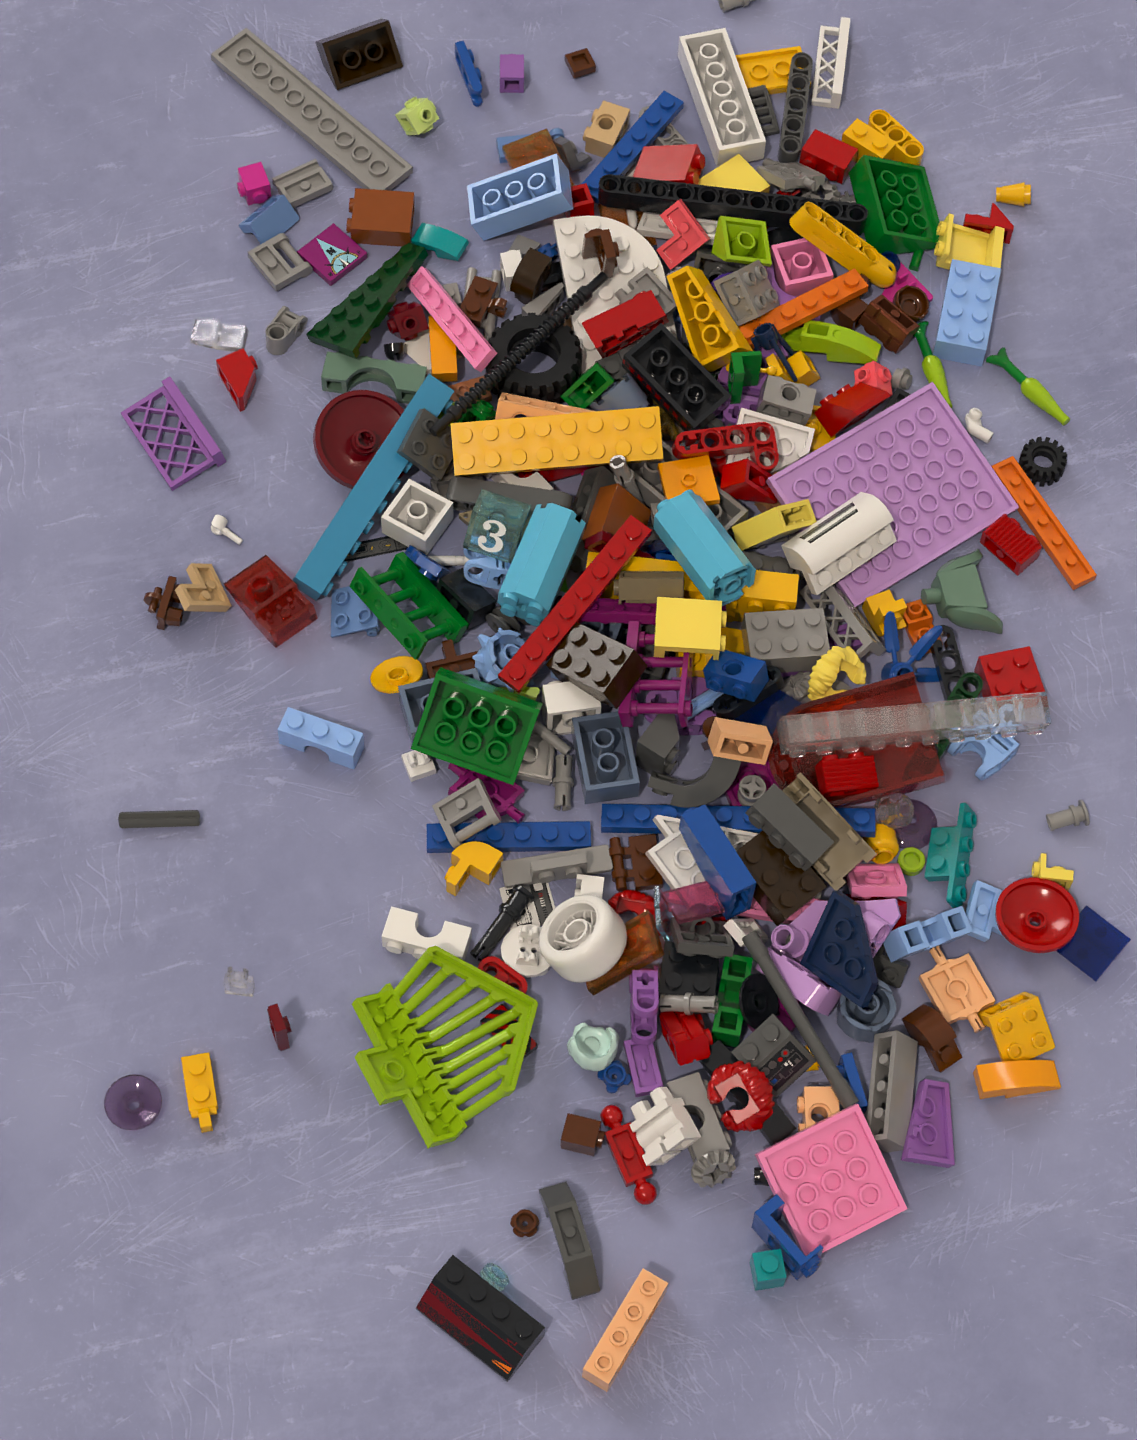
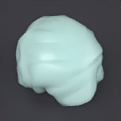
M581 1023L574 1027L573 1035L567 1043L569 1055L573 1057L574 1061L581 1068L601 1071L607 1068L615 1059L619 1035L611 1027H607L605 1030L603 1027L596 1028L588 1026L586 1023Z

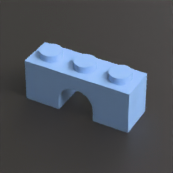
M290 707L287 708L277 729L279 744L305 752L307 746L316 747L329 756V761L353 770L364 749V736L362 732Z
M963 906L942 912L925 921H916L892 930L883 945L892 963L930 950L936 946L953 942L973 932Z

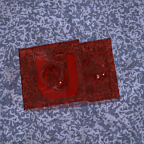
M264 555L224 583L225 588L239 607L275 648L318 619L314 605L298 591L297 584L267 555Z

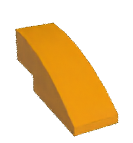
M428 316L432 376L441 382L457 381L456 345L432 316Z
M1017 1060L976 1065L973 1072L980 1099L1005 1095V1098L1061 1088L1055 1063L1051 1060Z

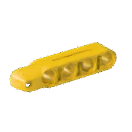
M806 202L790 218V225L795 232L850 271L855 268L859 274L865 275L869 278V282L879 288H888L895 282L897 271L891 261L816 204Z

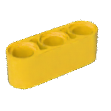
M881 109L872 111L869 116L868 125L896 142L893 161L920 166L924 152L923 145L888 112Z

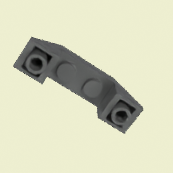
M567 1182L539 1189L546 1217L550 1219L563 1261V1273L571 1299L575 1300L599 1293L600 1287L591 1248L576 1200Z

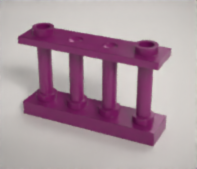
M629 621L626 646L638 653L647 664V668H682L681 680H641L640 677L619 706L618 714L622 727H633L634 717H638L639 714H678L681 727H687L688 717H692L693 714L690 691L694 653L684 652L683 657H644L641 654L642 647L654 645L655 634H646V631H642L640 621ZM641 691H680L679 703H639L636 698L637 693H641Z

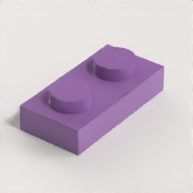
M632 1039L624 1041L623 1046L635 1097L650 1095L656 1088L663 1087L653 1043L640 1045L633 1042Z

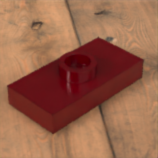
M278 1004L268 1006L267 1012L270 1028L278 1050H286L290 1048L287 1033L292 1032L287 1016L282 1017Z

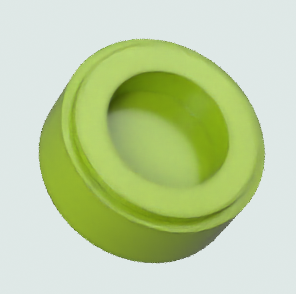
M908 847L899 853L897 863H899L903 874L915 876L923 870L925 856L919 849Z

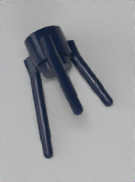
M761 324L754 330L755 337L751 338L755 351H761L760 347H763L765 350L774 349L792 380L796 382L797 377L778 346V342L791 356L795 354L794 351L778 333L774 324Z

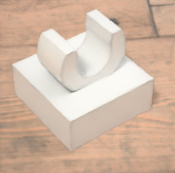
M415 750L401 755L411 782L436 774V768L431 756Z

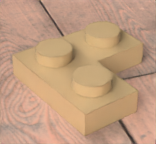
M191 563L186 571L192 584H179L175 589L184 611L227 612L232 605L212 564Z

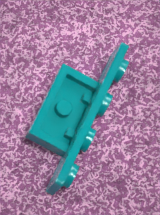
M960 803L957 826L931 829L924 876L928 882L949 881L946 901L953 909L963 906V902L966 900V878L970 874L969 857L974 847L972 839L973 829L977 825L976 813L967 803Z

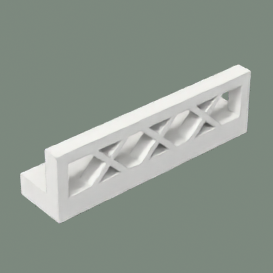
M841 17L839 28L820 26L811 98L812 106L836 109L840 107L851 18ZM824 34L838 36V40L830 44L824 38ZM828 52L835 57L829 63L822 57ZM828 71L833 78L825 82L820 74ZM825 89L831 95V99L817 98V94Z

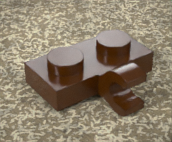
M474 276L460 309L476 327L480 328L487 312L504 318L507 312L506 305L508 301L503 298L494 299L498 290L497 282Z
M450 639L442 641L444 659L425 663L428 678L431 679L435 678L440 667L453 672L475 668L473 656L478 652L475 651L456 656L453 641Z

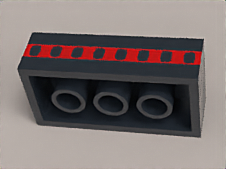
M662 323L624 354L621 366L683 431L703 429L729 405L732 397L731 394Z

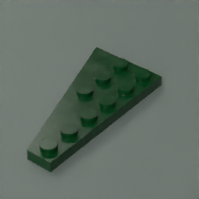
M410 242L402 246L399 252L391 259L385 261L381 268L373 275L367 277L362 285L352 291L343 302L335 306L325 318L314 325L306 334L309 341L357 359L362 343H368L371 338L369 334L371 330L382 323L397 301L395 296L398 291H404L407 284L405 281L407 278L414 275L427 258L428 254L425 247Z

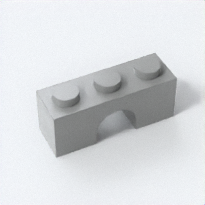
M699 1072L667 1082L666 1084L673 1098H682L688 1113L698 1117L702 1123V1127L698 1130L701 1138L687 1147L693 1163L708 1152L715 1150L729 1152L732 1147L728 1132H723L720 1126L721 1114L717 1105L712 1106L707 1098L708 1081L706 1079L702 1080Z

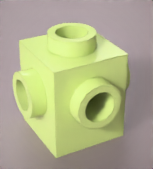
M413 97L404 103L405 107L395 114L407 135L424 134L434 127L433 123L440 119L436 113L435 105L428 98Z

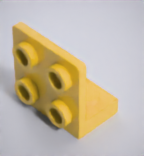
M1024 991L978 1013L983 1025L991 1029L1002 1062L1030 1060L1055 1048L1043 1009L1036 995Z

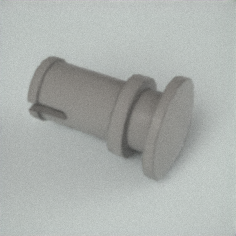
M1078 800V806L1076 807L1070 805L1069 809L1046 815L1050 831L1072 824L1078 826L1080 822H1084L1085 826L1090 824L1089 812L1083 800Z

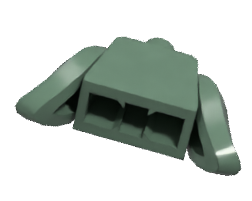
M979 549L956 557L942 565L936 573L931 588L922 589V603L924 605L935 604L938 616L941 618H948L949 621L962 628L1002 634V621L995 614L986 610L988 606L976 566L983 557Z

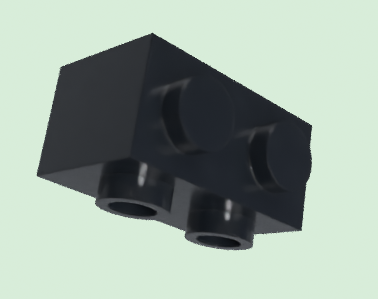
M463 568L439 579L438 591L468 622L467 630L486 622V615L492 613L497 600L481 585L469 582L464 576Z

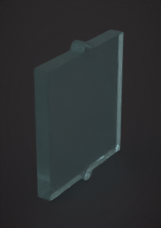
M655 886L653 888L656 928L665 941L674 942L670 930L671 917H674L673 907L661 888Z

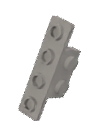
M600 845L502 861L501 870L505 888H512L515 884L524 886L568 878L573 879L577 877V874L592 875L611 872L613 865L609 855V846Z

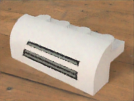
M860 492L782 544L781 547L790 568L802 571L811 594L818 595L895 543L897 540L890 525L894 519L887 507L877 497Z

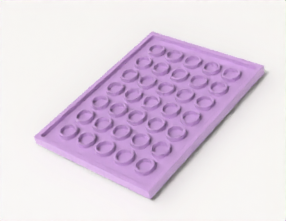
M933 382L766 480L767 485L781 505L809 499L816 521L860 492L877 497L887 507L894 519L890 525L897 541L834 583L856 608L862 605L867 597L887 590L984 531L1003 514L1008 516L1019 508Z

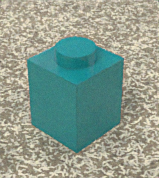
M781 1249L752 1253L749 1263L755 1291L783 1287L787 1276Z

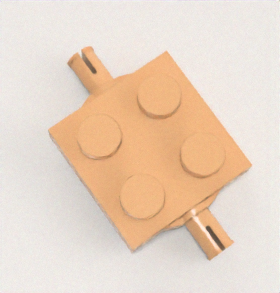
M940 946L932 948L929 953L937 965L932 970L921 974L919 981L935 1010L949 1024L968 1019L974 1033L985 1029V1026L978 1013L994 1005L996 1000L968 953L957 959L947 960Z

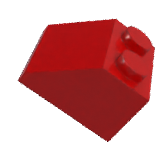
M862 382L852 387L847 384L836 392L837 396L834 397L830 394L819 402L821 407L814 414L832 438L868 416L888 399L890 394L887 391Z

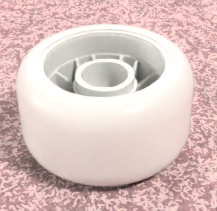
M579 895L562 902L548 915L539 934V948L546 962L561 977L576 983L595 980L610 971L621 958L627 943V930L621 917L605 900L594 895Z

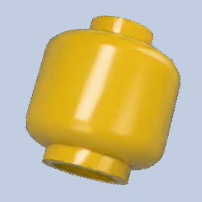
M875 823V837H862L877 853L871 860L872 862L886 864L891 862L898 854L899 845L896 832L890 825Z

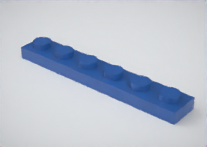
M664 90L583 181L582 184L587 183L593 201L596 204H600L598 201L600 178L607 174L624 176L640 158L643 147L650 146L683 109V101Z
M590 821L498 823L495 826L491 824L462 843L472 841L483 842L501 852L569 851L591 847ZM460 823L454 829L458 832L471 823ZM427 824V853H452L455 849L449 843L441 824Z

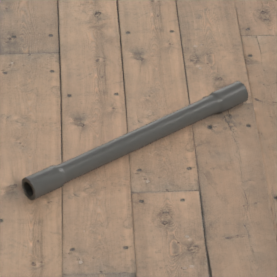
M755 930L742 938L743 943L760 966L830 1082L831 1088L842 1107L845 1109L853 1104H857L859 1102L858 1098L824 1047L769 956V951L757 931Z

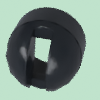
M404 343L384 344L386 357L389 360H394V354H396V358L399 361L404 355Z

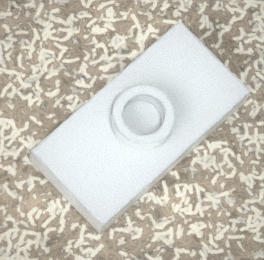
M753 918L730 919L723 925L740 947H745L742 938L755 930L763 943L769 939L768 935Z

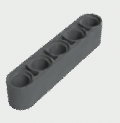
M804 52L796 53L791 59L777 155L780 163L798 162L801 152L813 65L811 56Z
M452 477L445 496L446 499L453 502V510L467 512L482 506L528 516L529 519H531L534 509L538 504H542L541 508H545L547 503H554L570 509L573 500L571 495L561 491L464 477Z

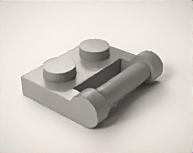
M280 233L248 251V258L275 291L300 277L305 278L309 276L313 271V267L308 262H304L290 245L289 238L284 233ZM276 249H282L296 267L291 268Z
M479 778L432 805L446 837L454 849L463 844L464 840L491 824L495 826L502 822L500 814L495 809L483 782ZM483 809L485 810V816L460 831H455V826Z

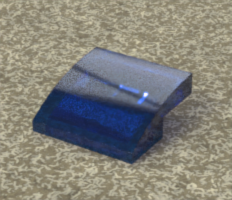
M1086 905L1079 913V924L1074 937L1068 944L1056 950V952L1097 982L1131 939Z

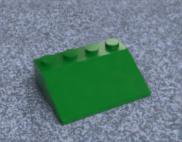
M863 155L850 170L849 177L856 203L863 205L868 210L864 231L866 242L879 253L886 255L935 249L939 241V235H936L939 218L925 167Z
M440 667L435 675L411 749L514 785L543 703Z

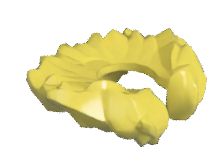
M832 646V649L828 650L827 654L821 655V659L816 660V665L812 666L813 672L809 675L811 679L808 680L809 694L807 696L815 702L817 708L825 712L841 710L843 703H856V697L851 691L846 689L833 690L832 685L840 671H844L849 680L855 684L866 683L865 665L860 661L857 653L850 646H846V648Z

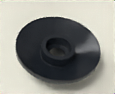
M760 973L751 974L746 977L739 992V1006L742 1016L753 1029H757L772 1014L775 1016L778 1014V996L766 976Z

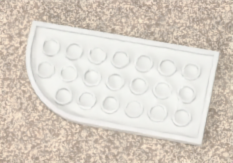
M576 216L553 220L567 299L569 297L572 298L573 293H576L581 286H586L601 272L597 257L582 258L584 234L593 229H609L612 241L617 242L619 248V257H616L617 267L614 268L613 277L608 278L594 291L592 298L588 302H584V305L580 306L574 315H570L574 335L578 336L580 348L582 349L581 375L593 366L595 361L602 359L584 329L582 322L620 305V301L615 296V293L622 288L629 294L632 290L628 287V281L646 267L667 287L663 266L650 243L628 225L600 216ZM671 313L667 316L669 322L664 324V326L677 339L673 314ZM643 338L639 339L638 341L634 342L633 344H636V343L640 342Z

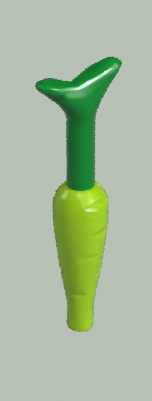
M922 321L918 323L920 327L913 335L917 339L924 358L921 365L928 382L935 384L950 408H952L942 362L937 356L933 355L926 338V328L929 322Z
M1002 347L997 355H990L986 358L987 363L1005 369L1021 385L1022 394L1033 404L1057 419L1063 426L1070 421V418L1062 411L1046 388L1037 379L1027 378L1009 360L1005 347Z

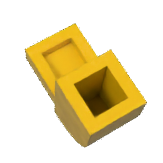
M801 350L787 359L797 377V381L794 383L810 386L820 379L811 358ZM772 353L765 358L768 366L776 368V374L773 376H779L784 380L794 382L778 356Z
M890 589L865 599L862 610L876 635L884 636L885 615L889 611H892L895 615L897 630L907 627L903 619L907 609L906 603L903 598L895 601Z
M477 841L467 842L458 846L451 853L452 866L448 869L444 878L446 880V891L456 896L470 875L489 885L501 868L503 852L486 843Z

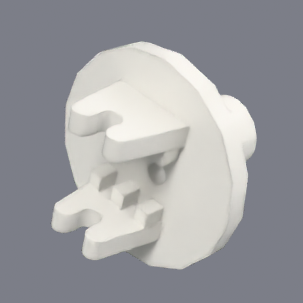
M533 924L519 925L511 929L504 937L501 945L502 961L525 978L543 976L551 967L542 956L539 948V934L542 927Z

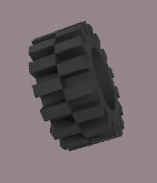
M1037 437L1036 442L1034 439L1029 440V443L1024 445L1018 462L1028 478L1032 479L1033 485L1036 484V481L1040 482L1039 487H1044L1045 482H1047L1048 486L1052 485L1053 481L1058 482L1067 464V453L1063 452L1064 447L1062 445L1057 447L1058 441L1056 440L1050 443L1049 437H1046L1045 441H1042V437ZM1036 456L1046 457L1052 462V466L1040 467L1034 463L1033 458Z

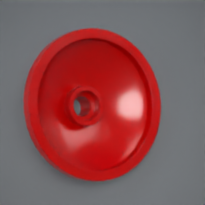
M1030 877L1015 881L1003 890L996 904L995 918L1002 935L1017 948L1032 953H1048L1064 947L1074 937L1079 924V910L1074 898L1064 887L1048 879ZM1036 922L1039 926H1033L1030 923Z

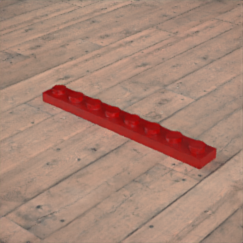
M630 515L498 674V678L520 694L560 646L576 622L579 623L651 536L652 530Z

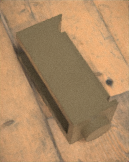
M621 571L619 579H614V595H619V604H622V600H626V603H657V597L684 598V571Z

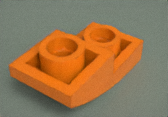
M921 599L906 603L907 609L903 615L907 625L905 630L912 646L927 631L934 627L932 624L933 616Z

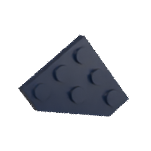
M840 890L832 892L800 964L860 1008L868 1007L879 982L860 904Z

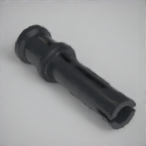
M517 884L513 886L511 896L505 903H501L498 910L500 913L474 949L471 950L470 954L475 959L483 950L478 961L481 962L491 954L511 924L520 921L522 918L520 914L527 904L533 903L535 897L524 887Z

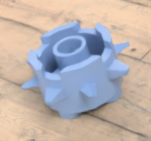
M499 628L498 632L492 637L483 634L477 637L481 648L473 656V659L475 660V668H477L481 682L491 683L495 687H507L509 692H514V689L498 678V674L526 642L525 638L519 637L520 633ZM533 679L527 684V686L532 687L534 685Z

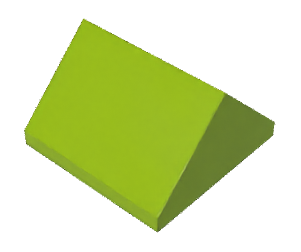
M720 216L711 253L725 262L750 264L760 260L763 266L770 267L772 261L766 221Z

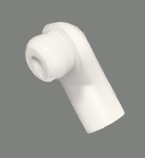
M971 408L965 416L967 431L972 436L988 444L994 433L982 426L980 419L982 412L977 408Z

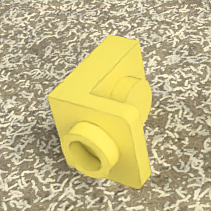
M1041 853L1038 861L1033 862L1032 877L1051 880L1069 891L1073 882L1074 871L1066 870L1060 866L1046 868L1047 854Z

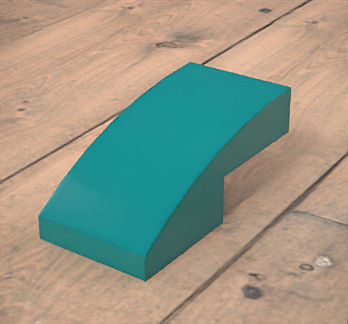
M421 223L411 239V243L425 247L426 250L435 251L438 258L455 261L459 260L469 244L468 239L461 235L427 223Z

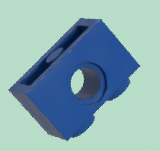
M725 650V652L720 651L718 660H713L712 656L703 669L708 689L755 702L769 681L766 661Z

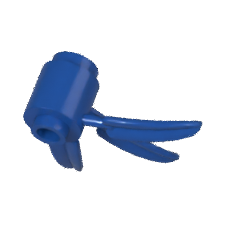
M892 611L887 612L884 620V641L886 652L892 653L893 661L887 663L882 668L881 678L883 683L891 688L905 689L913 683L915 677H917L916 680L918 682H939L936 668H918L917 672H914L910 665L914 660L919 661L942 633L943 627L938 625L927 631L909 650L911 655L906 663L898 662L897 652L900 650L896 619Z

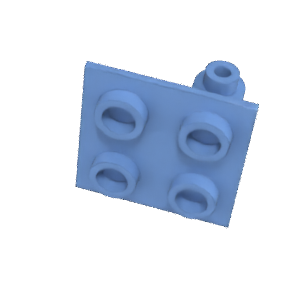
M349 586L332 590L331 637L359 631H366L370 637L377 636V632L380 631L379 619Z

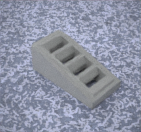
M559 283L522 307V316H528V313H536L538 316H542V314L551 315L564 300V285Z

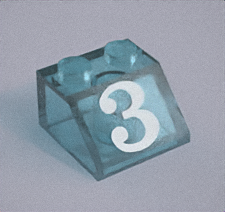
M482 489L472 510L463 548L511 564L531 519V505Z

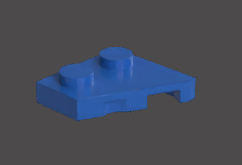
M409 545L405 551V554L421 567L419 572L431 580L437 581L439 578L452 573L412 545Z

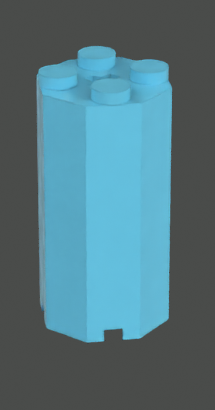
M686 490L681 495L665 499L658 504V512L654 516L653 529L706 600L722 601V606L739 599L744 594L741 589L745 585L750 588L754 584L756 569L699 495H696L692 490Z
M547 503L545 508H541L542 504L536 505L498 593L497 603L501 605L500 611L502 614L509 617H519L532 626H539L541 621L551 612L586 526L582 519L580 523L575 519L577 514L573 510L554 503Z

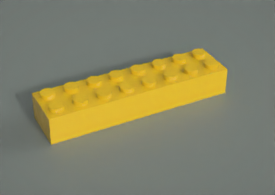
M659 406L450 423L454 475L456 477L609 465L610 459L615 455L624 456L627 464L663 461Z
M588 551L586 568L599 554L598 552ZM634 556L622 569V571H684L677 561ZM756 570L754 584L750 588L745 585L741 589L744 594L739 599L726 604V622H742L744 613L795 610L799 575ZM684 571V598L706 600ZM614 580L599 598L619 599V595H614Z

